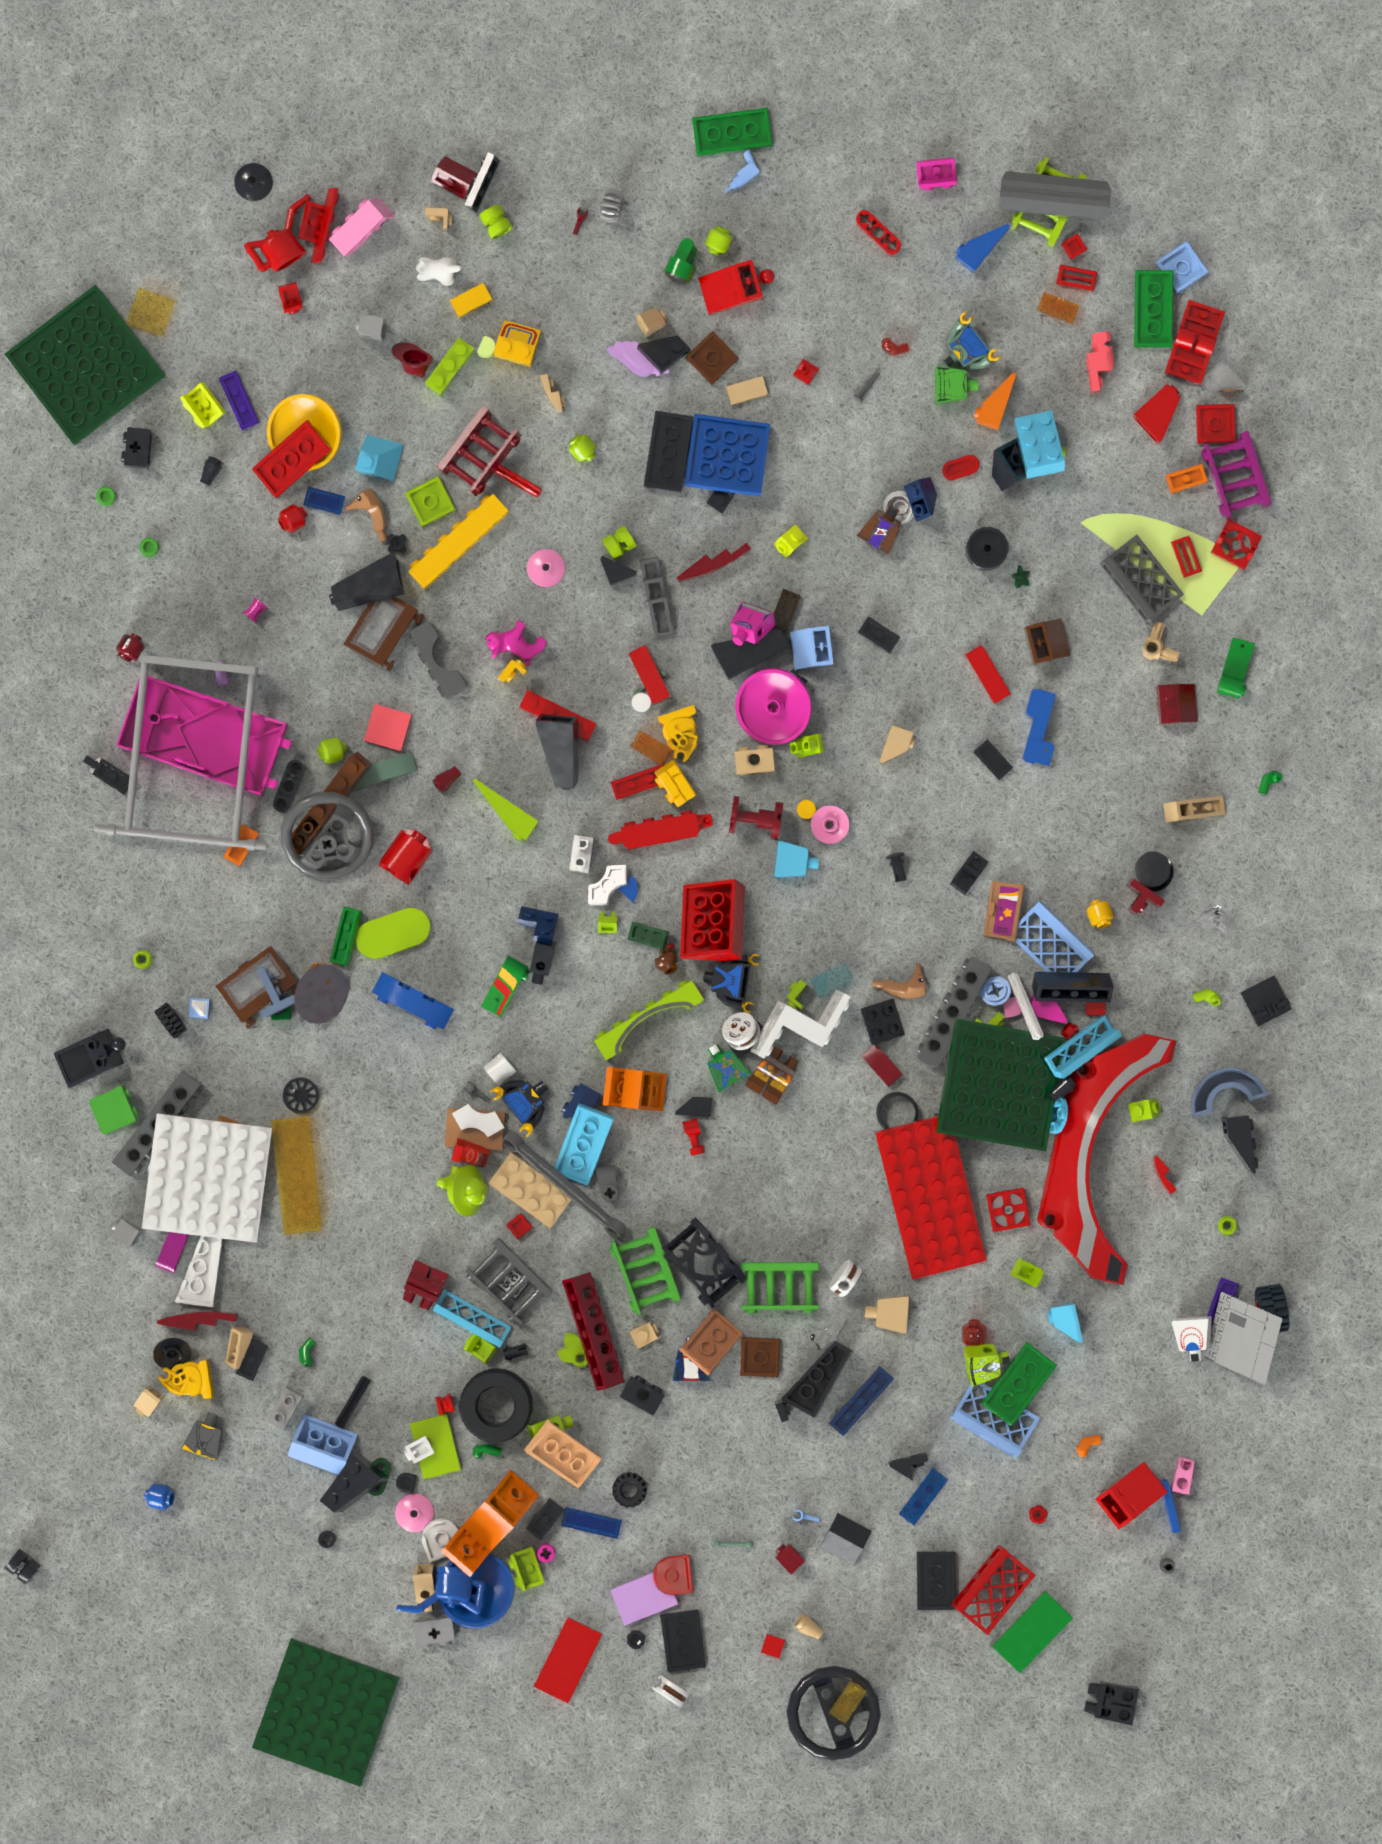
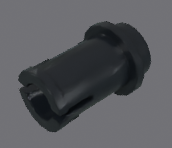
M523 1343L510 1348L506 1346V1349H503L505 1360L512 1361L514 1358L528 1355L526 1344Z

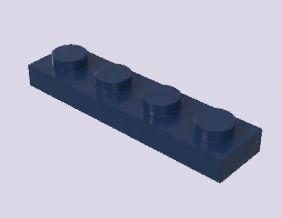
M879 1366L833 1417L829 1424L844 1436L894 1378Z

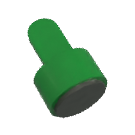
M684 238L680 242L674 257L670 256L663 271L667 277L685 285L690 283L696 271V267L692 264L697 248L690 238Z

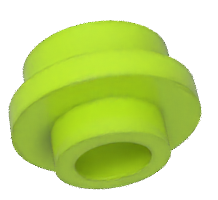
M139 950L133 956V963L139 969H146L152 963V956L146 950ZM141 956L146 957L145 963L139 961Z
M1224 1216L1218 1221V1229L1224 1235H1231L1237 1229V1222L1231 1216ZM1225 1222H1229L1231 1224V1227L1229 1229L1224 1228Z

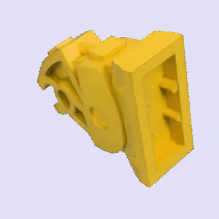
M694 705L657 717L659 723L663 725V735L667 740L668 746L675 751L673 758L677 759V754L681 752L684 754L683 762L690 757L697 746L696 723L693 717H691L696 713ZM672 739L675 740L677 746L672 743Z
M209 1358L199 1363L190 1361L178 1364L172 1369L165 1367L163 1371L168 1373V1378H163L162 1375L158 1377L159 1381L173 1394L179 1396L186 1394L197 1396L202 1394L204 1399L214 1397ZM182 1369L183 1372L176 1373L177 1370Z

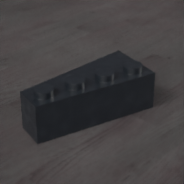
M834 1341L781 1399L816 1418L851 1356L853 1349L838 1341Z

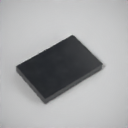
M917 1551V1610H956L951 1606L952 1602L956 1599L955 1551Z
M698 1609L660 1614L667 1671L674 1672L706 1667Z

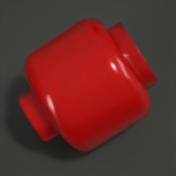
M293 504L280 511L277 520L283 531L293 533L306 525L305 518L307 513L303 507L299 508Z

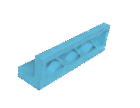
M1102 1015L1044 1057L1054 1077L1064 1079L1122 1035L1118 1029H1112L1106 1016ZM1103 1023L1106 1031L1101 1035L1096 1034L1098 1025ZM1090 1034V1043L1083 1045V1036ZM1072 1044L1077 1045L1075 1054L1072 1056L1067 1055L1068 1047ZM1057 1055L1062 1056L1060 1065L1055 1067L1051 1059Z
M447 1290L443 1291L433 1309L436 1313L499 1348L512 1327ZM446 1295L453 1298L455 1307L446 1308L441 1305ZM463 1306L469 1307L472 1316L466 1318L460 1316L458 1308ZM481 1315L487 1317L489 1325L484 1327L478 1326L475 1317ZM473 1318L474 1323L467 1319ZM501 1325L506 1328L501 1338L494 1335L492 1326Z

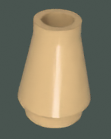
M801 1614L794 1625L798 1632L814 1637L817 1640L824 1633V1630L808 1615Z

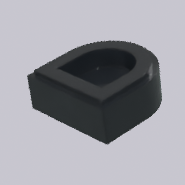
M407 1472L401 1473L396 1479L397 1488L402 1492L413 1494L417 1475Z

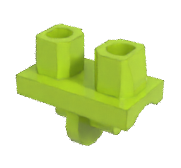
M822 733L794 739V742L790 743L791 754H797V758L825 752L823 748L824 742L821 740Z

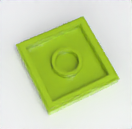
M439 476L405 492L421 527L456 511Z

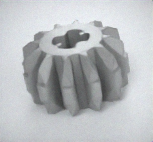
M607 189L604 192L599 209L601 219L607 222L618 221L624 203L622 192L615 189Z

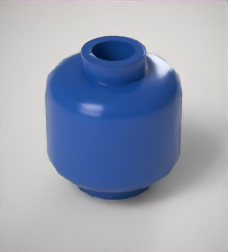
M154 1483L145 1491L144 1498L150 1508L166 1510L169 1506H172L175 1494L170 1486Z

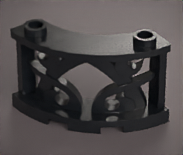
M695 1217L690 1221L691 1224L661 1248L665 1253L663 1255L664 1259L669 1264L673 1263L698 1292L700 1302L704 1306L708 1304L713 1309L715 1307L714 1304L739 1282L743 1284L747 1278L739 1266L731 1260L723 1246L715 1241L708 1229ZM696 1231L690 1243L685 1241ZM683 1243L689 1248L688 1251L679 1249L683 1256L678 1258L672 1251ZM705 1243L708 1248L706 1251H701L697 1249V1245L702 1248V1244ZM695 1252L700 1255L717 1254L712 1265L714 1275H702L695 1272ZM687 1261V1269L681 1263ZM719 1263H722L724 1265V1268L722 1270L719 1269L720 1273L722 1274H718L717 1265ZM696 1280L704 1281L702 1286ZM717 1281L719 1287L713 1293L708 1295L706 1291L707 1287L711 1286L713 1291L715 1289L714 1282Z

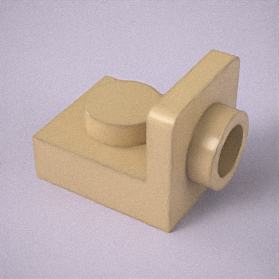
M425 207V217L429 218V221L439 222L440 218L444 219L443 228L448 230V225H452V214H449L448 208Z
M650 1321L629 1331L638 1349L657 1340V1335L660 1334L656 1324L651 1325Z

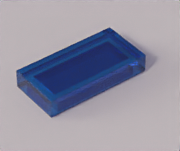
M308 486L303 505L341 515L345 496Z

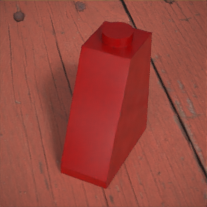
M1168 383L1132 416L1157 445L1163 440L1181 398L1177 388L1173 385L1170 386Z

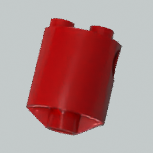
M401 829L378 865L392 873L400 881L409 885L433 850L430 847L428 838L417 830Z

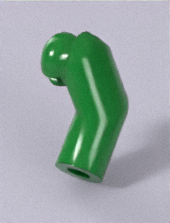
M1271 771L1263 775L1258 793L1267 795L1269 786L1280 782L1282 774L1278 771Z
M310 1337L299 1349V1361L306 1367H310L313 1364L310 1350L316 1344Z

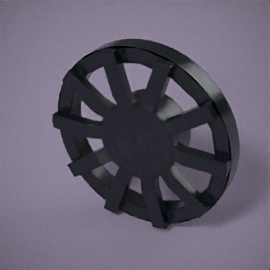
M294 1078L286 1084L283 1090L285 1105L295 1113L311 1111L319 1099L317 1086L307 1078ZM298 1080L305 1081L302 1088H300ZM293 1082H296L297 1089L291 1086ZM307 1083H310L312 1087L306 1090ZM288 1087L294 1091L293 1093H286ZM315 1089L316 1095L308 1094V1092ZM286 1096H293V1099L287 1102ZM308 1097H314V1103L308 1100ZM296 1101L295 1108H292L289 1104ZM304 1102L309 1103L311 1107L306 1109ZM299 1103H302L303 1110H297Z

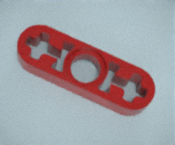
M862 210L857 214L856 224L880 248L889 255H895L899 252L901 247L899 239L871 212ZM861 215L863 217H865L866 215L869 216L868 222L870 224H872L873 221L876 223L871 227L870 231L867 230L869 225L866 222H864L863 224L860 223ZM877 227L884 231V235L880 238H876L873 235V230ZM887 234L890 236L887 238L890 243L896 242V250H889V244L884 241V244L881 243Z

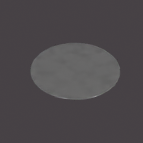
M328 964L318 965L307 971L300 979L295 991V1006L299 1015L304 1020L314 1024L325 1023L336 1017L343 1009L348 997V983L345 975L337 967Z

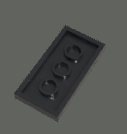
M655 411L644 487L682 492L693 416Z

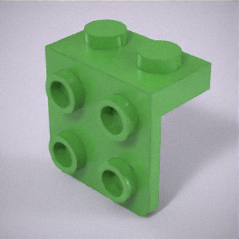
M124 1085L118 1086L89 1101L102 1134L111 1133L139 1121L137 1118L139 1112L135 1105L132 1106L130 1101L132 1096L129 1089L125 1088Z

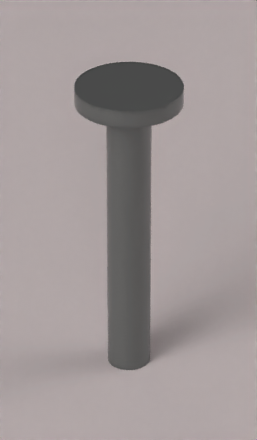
M875 372L858 395H853L854 399L860 403L863 402L862 396L880 375L879 372Z

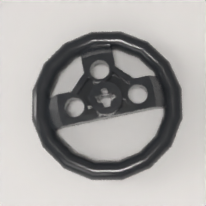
M839 1666L817 1668L801 1678L790 1694L786 1710L789 1730L798 1745L812 1756L830 1761L851 1758L864 1750L877 1734L881 1718L879 1698L870 1682L856 1671ZM831 1678L848 1680L857 1686L861 1692L846 1695L837 1691ZM812 1685L834 1740L835 1749L817 1745L806 1736L800 1726L798 1710L801 1698ZM823 1689H830L832 1696L828 1699L821 1696ZM849 1700L856 1701L857 1707L854 1710L846 1708V1703ZM832 1709L837 1710L834 1716L830 1713ZM869 1711L866 1729L859 1739L854 1741L850 1730L851 1722L856 1714ZM843 1725L846 1731L842 1735H837L834 1731L835 1727Z

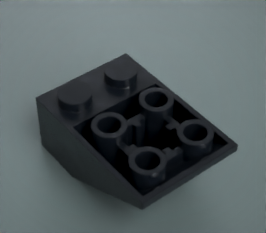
M1249 1115L1223 1117L1222 1124L1225 1139L1249 1173H1256L1258 1159L1254 1157L1253 1150L1256 1149V1141L1251 1136V1130H1254L1253 1119H1250Z

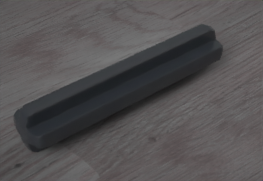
M365 1376L360 1378L335 1422L337 1427L341 1429L345 1427L371 1382L369 1378Z

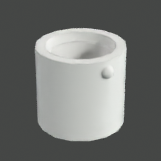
M501 1052L483 1067L498 1086L516 1072L515 1068Z

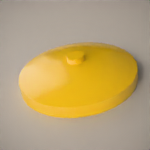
M297 394L282 400L274 408L267 424V439L271 450H273L300 425L309 420L333 449L309 470L311 471L325 466L335 457L342 441V426L338 414L327 401L312 394Z

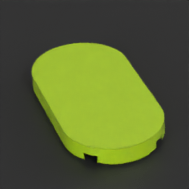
M406 908L368 921L358 929L356 937L357 948L364 956L378 959L423 943L429 935L431 928L429 918L417 908Z

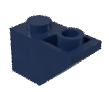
M931 477L918 479L904 485L903 487L916 522L932 516L937 493Z
M582 1083L579 1086L575 1085L570 1093L573 1096L570 1103L566 1102L561 1110L564 1113L562 1117L565 1119L573 1117L578 1103L594 1108L601 1094Z

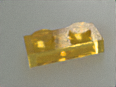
M850 1680L829 1713L846 1724L867 1691Z

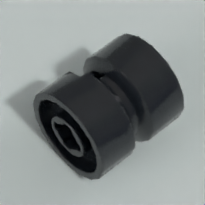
M19 1549L4 1569L12 1575L17 1574V1579L26 1585L41 1565L34 1559L29 1560L28 1554ZM22 1561L25 1563V1566L19 1570L17 1566Z

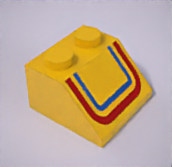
M504 320L493 353L494 357L531 367L541 330Z

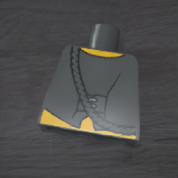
M207 1412L204 1422L197 1420L181 1449L216 1461L219 1456L223 1428L215 1426L218 1415Z

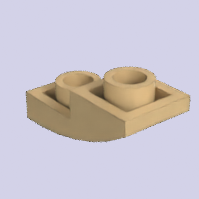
M548 374L540 375L549 401L559 413L563 412L562 407H566L564 395L560 396L559 391L551 392V390H554L553 379H548Z

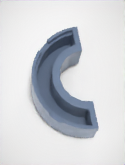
M1237 1068L1217 1069L1205 1075L1194 1088L1190 1101L1191 1116L1196 1117L1213 1112V1099L1219 1091L1225 1088L1232 1087L1238 1089L1244 1094L1247 1101L1266 1097L1268 1094L1259 1079L1245 1070Z

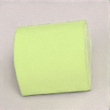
M487 336L483 337L477 351L478 356L490 358L494 355L495 342L493 339Z

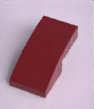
M876 1044L861 1056L888 1087L903 1075Z

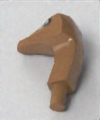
M371 488L365 489L359 493L353 502L345 507L346 511L353 509L367 510L373 520L374 532L377 531L380 542L385 541L387 536L384 529L387 528L382 502Z
M918 963L916 964L913 976L906 983H896L887 979L885 981L873 980L874 988L883 989L885 993L897 997L912 999L925 996L927 993V984L922 974L921 964Z

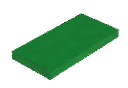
M768 108L692 118L697 156L773 146Z
M1135 270L1134 347H1173L1174 270Z
M1026 1342L980 1404L1012 1427L1054 1371L1057 1364Z
M1044 1591L992 1647L1013 1668L1021 1673L1073 1617Z

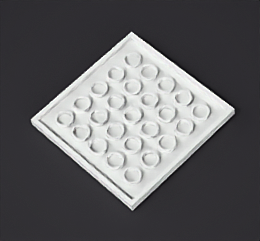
M157 1113L142 1229L257 1243L272 1128Z

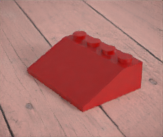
M736 879L683 885L681 959L715 961L742 959L745 886Z

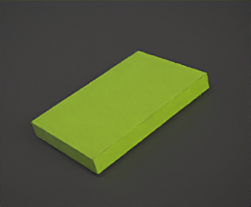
M447 1414L409 1423L413 1440L416 1441L426 1435L435 1451L432 1455L419 1461L423 1479L461 1470Z

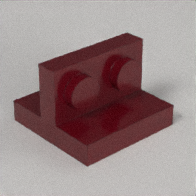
M1134 878L1130 879L1126 885L1138 894L1128 908V911L1133 915L1144 911L1148 905L1146 900L1156 908L1161 907L1165 902L1164 899Z

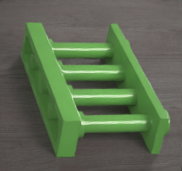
M655 1226L647 1229L648 1233L642 1238L619 1246L613 1241L611 1242L612 1246L609 1247L612 1257H617L632 1299V1301H629L632 1312L636 1311L637 1315L641 1314L640 1307L665 1298H672L673 1302L681 1300L669 1264L663 1257L665 1253L661 1248L662 1245ZM645 1244H653L655 1251L651 1255L623 1264L620 1253ZM654 1261L655 1263H660L661 1270H658V1273L633 1282L629 1281L627 1271ZM658 1280H666L668 1287L665 1288V1291L636 1300L633 1292L634 1289Z
M741 1262V1270L745 1271L747 1275V1305H742V1310H746V1313H757V1310L803 1309V1313H815V1309H819L818 1304H813V1274H815L814 1271H819L818 1262ZM757 1271H765L767 1305H755V1275ZM776 1271H784V1274H786V1304L774 1305V1274H776ZM795 1271H803V1274H805V1304H794L793 1274H795Z

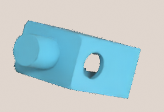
M778 841L774 878L806 876V868L818 870L819 858L808 857L807 848Z

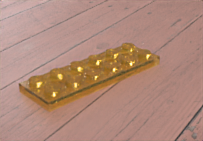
M310 1116L271 1120L284 1235L322 1231Z

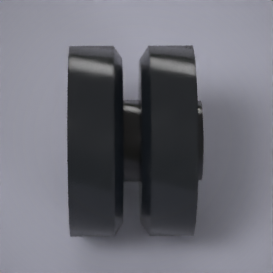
M982 527L975 530L968 538L965 546V555L968 562L974 568L981 571H991L998 568L1006 559L1009 551L1005 535L993 527ZM985 545L991 547L989 552L984 550Z

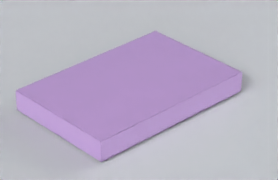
M653 1572L610 1589L624 1626L678 1604L675 1595H667L657 1589L653 1581Z

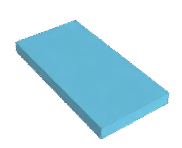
M578 1103L554 1168L562 1173L565 1178L589 1186L614 1116Z

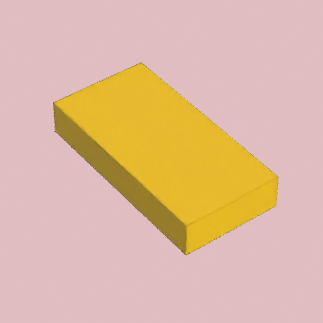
M481 283L451 299L450 303L460 318L492 301V298L484 283Z

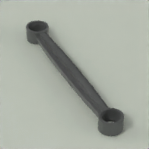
M510 1130L505 1135L502 1142L509 1150L518 1152L561 1192L605 1226V1231L615 1239L621 1238L627 1228L620 1220L611 1218L574 1183H571L550 1163L524 1144L523 1138L518 1133Z

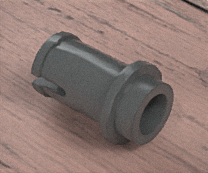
M1164 1558L1160 1561L1159 1567L1162 1572L1167 1574L1174 1572L1175 1564L1172 1559ZM1166 1564H1170V1568L1165 1569L1164 1566H1166Z

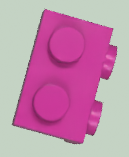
M954 157L916 161L919 188L932 190L934 187L939 186L951 188L957 184Z

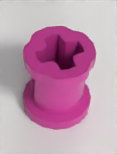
M254 598V602L243 613L256 623L260 614L268 608L258 599Z
M548 1543L542 1544L537 1552V1556L542 1562H550L555 1555L554 1547ZM544 1548L552 1552L548 1558L545 1555H541Z

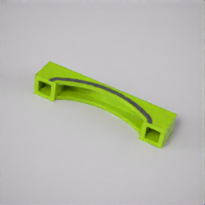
M687 979L677 985L679 989L676 991L668 990L661 995L663 999L658 1002L652 1000L644 1005L646 1009L642 1012L636 1010L628 1015L629 1020L624 1023L620 1020L613 1024V1029L608 1033L604 1030L597 1034V1039L594 1042L605 1060L623 1051L621 1045L627 1035L637 1024L650 1015L673 1007H686L689 1010L702 1002L704 999L693 981L688 982Z

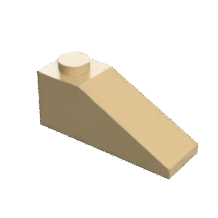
M1223 796L1163 804L1166 823L1226 815Z

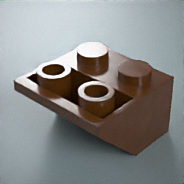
M1061 619L1044 621L1024 627L1033 665L1071 656Z

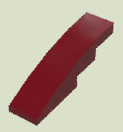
M745 543L732 554L726 548L712 560L706 554L676 577L678 582L715 572L735 562L751 551V548Z
M221 1311L183 1313L159 1319L157 1324L195 1331L197 1330V1324L216 1326L218 1319L236 1322L238 1313Z

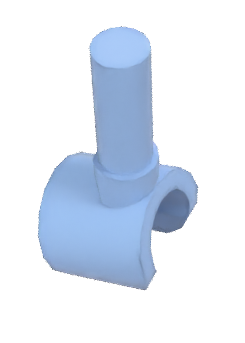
M801 1509L794 1510L801 1513V1518L792 1517L795 1521L805 1519L819 1522L820 1520L819 1517L805 1514Z

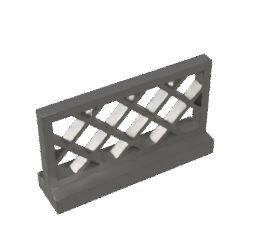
M1135 535L1100 563L1101 567L1146 624L1184 595L1138 535ZM1134 541L1140 546V554L1129 552L1130 544ZM1117 554L1126 555L1125 565L1117 564L1113 557ZM1129 556L1139 557L1138 567L1128 566ZM1142 557L1149 558L1152 561L1151 569L1141 567ZM1127 569L1138 570L1137 580L1128 578ZM1141 571L1151 572L1150 582L1140 581ZM1154 572L1161 573L1164 576L1163 584L1153 582ZM1139 584L1150 585L1149 595H1143L1139 592ZM1153 586L1163 587L1162 597L1152 596ZM1166 587L1173 588L1178 595L1174 598H1166ZM1151 599L1161 600V608L1156 612L1151 607Z

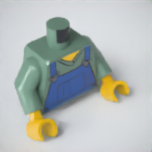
M965 311L951 328L947 339L949 344L947 349L951 354L944 358L943 362L948 368L958 363L962 369H983L993 363V361L1000 360L1002 356L996 358L994 355L995 351L999 349L989 350L969 323L973 320L974 316L966 319L965 314L968 311Z

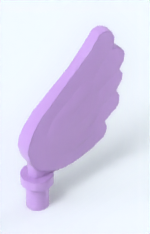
M617 341L614 346L607 348L609 354L618 359L634 374L640 377H647L651 374L660 376L661 373L637 349L638 342Z

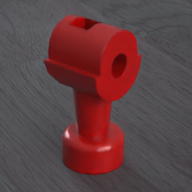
M697 1118L683 1121L684 1131L689 1136L692 1148L689 1149L690 1155L694 1156L705 1153L704 1146L699 1143L698 1135L701 1132Z

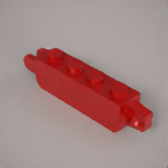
M692 810L680 812L681 816L673 817V814L663 815L661 820L656 821L652 817L643 819V823L636 824L635 821L626 822L624 827H621V831L608 835L607 840L610 844L614 845L624 843V847L631 850L697 837L700 830L713 826L711 814L696 815V813H692Z

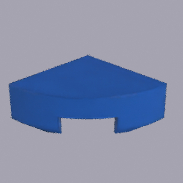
M633 876L627 880V885L619 888L631 902L635 900L638 892L637 882Z

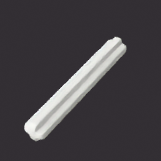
M1011 973L1007 976L1009 984L1032 1038L1039 1040L1043 1037L1041 1027L1018 974Z

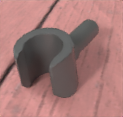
M467 1081L472 1085V1089L468 1091L463 1087L465 1092L473 1093L484 1101L488 1100L486 1095L476 1089L474 1083Z

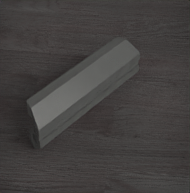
M1006 171L1001 179L1000 200L1004 211L1103 220L1110 208L1112 190L1107 181Z

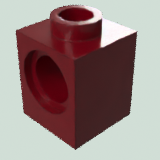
M790 1543L786 1546L782 1544L775 1551L777 1553L775 1558L791 1575L805 1562V1559Z

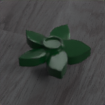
M1021 565L1018 566L1017 573L1011 575L1015 579L1016 588H1020L1022 585L1029 586V581L1026 577L1030 571L1023 572Z

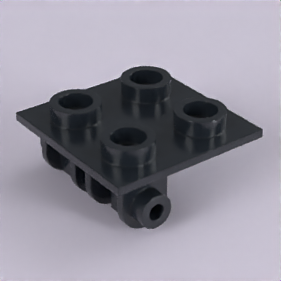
M1275 975L1240 992L1257 1026L1292 1009L1290 1001L1285 997Z
M894 998L861 1008V1014L865 1022L864 1025H866V1031H868L869 1041L872 1045L905 1035Z

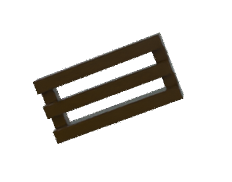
M783 589L774 611V620L785 594L789 596L778 623H775L774 627L787 631L801 595ZM792 597H794L796 599L794 601L793 607L787 619L786 625L783 626L781 624L787 612Z

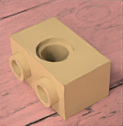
M768 745L757 746L756 750H749V747H740L738 751L734 752L736 776L775 772L773 748H768ZM751 755H757L760 758V762L757 765L750 764L749 757Z

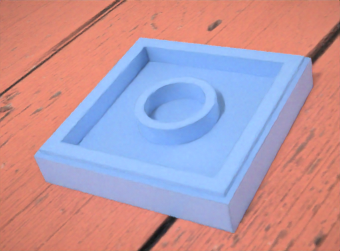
M1188 241L1155 262L1159 270H1174L1173 290L1176 294L1208 273V270Z

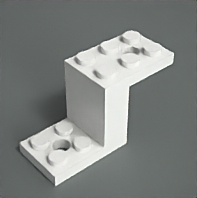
M835 990L818 1022L778 1001L761 1030L759 1039L750 1051L762 1058L769 1056L773 1050V1042L783 1032L782 1026L821 1047L824 1044L827 1045L832 1036L830 1033L833 1028L839 1025L841 1021L840 1015L848 1009L851 997Z

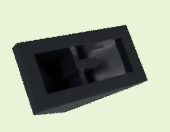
M604 556L600 559L610 586L637 575V571Z

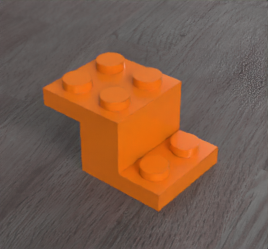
M607 1067L603 1105L663 1112L667 1073Z

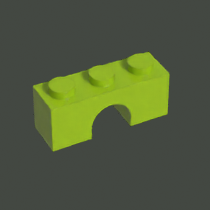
M458 337L425 382L426 387L442 397L451 385L457 372L466 365L474 354L475 349Z

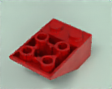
M1144 1461L1103 1490L1095 1500L1119 1530L1163 1497L1168 1491Z

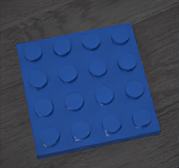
M695 414L685 486L761 497L770 424Z

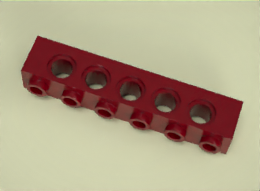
M591 1272L562 1280L596 1391L624 1383L623 1371L619 1365L618 1355L612 1342V1335L609 1332L606 1316L603 1313L600 1297L597 1294Z

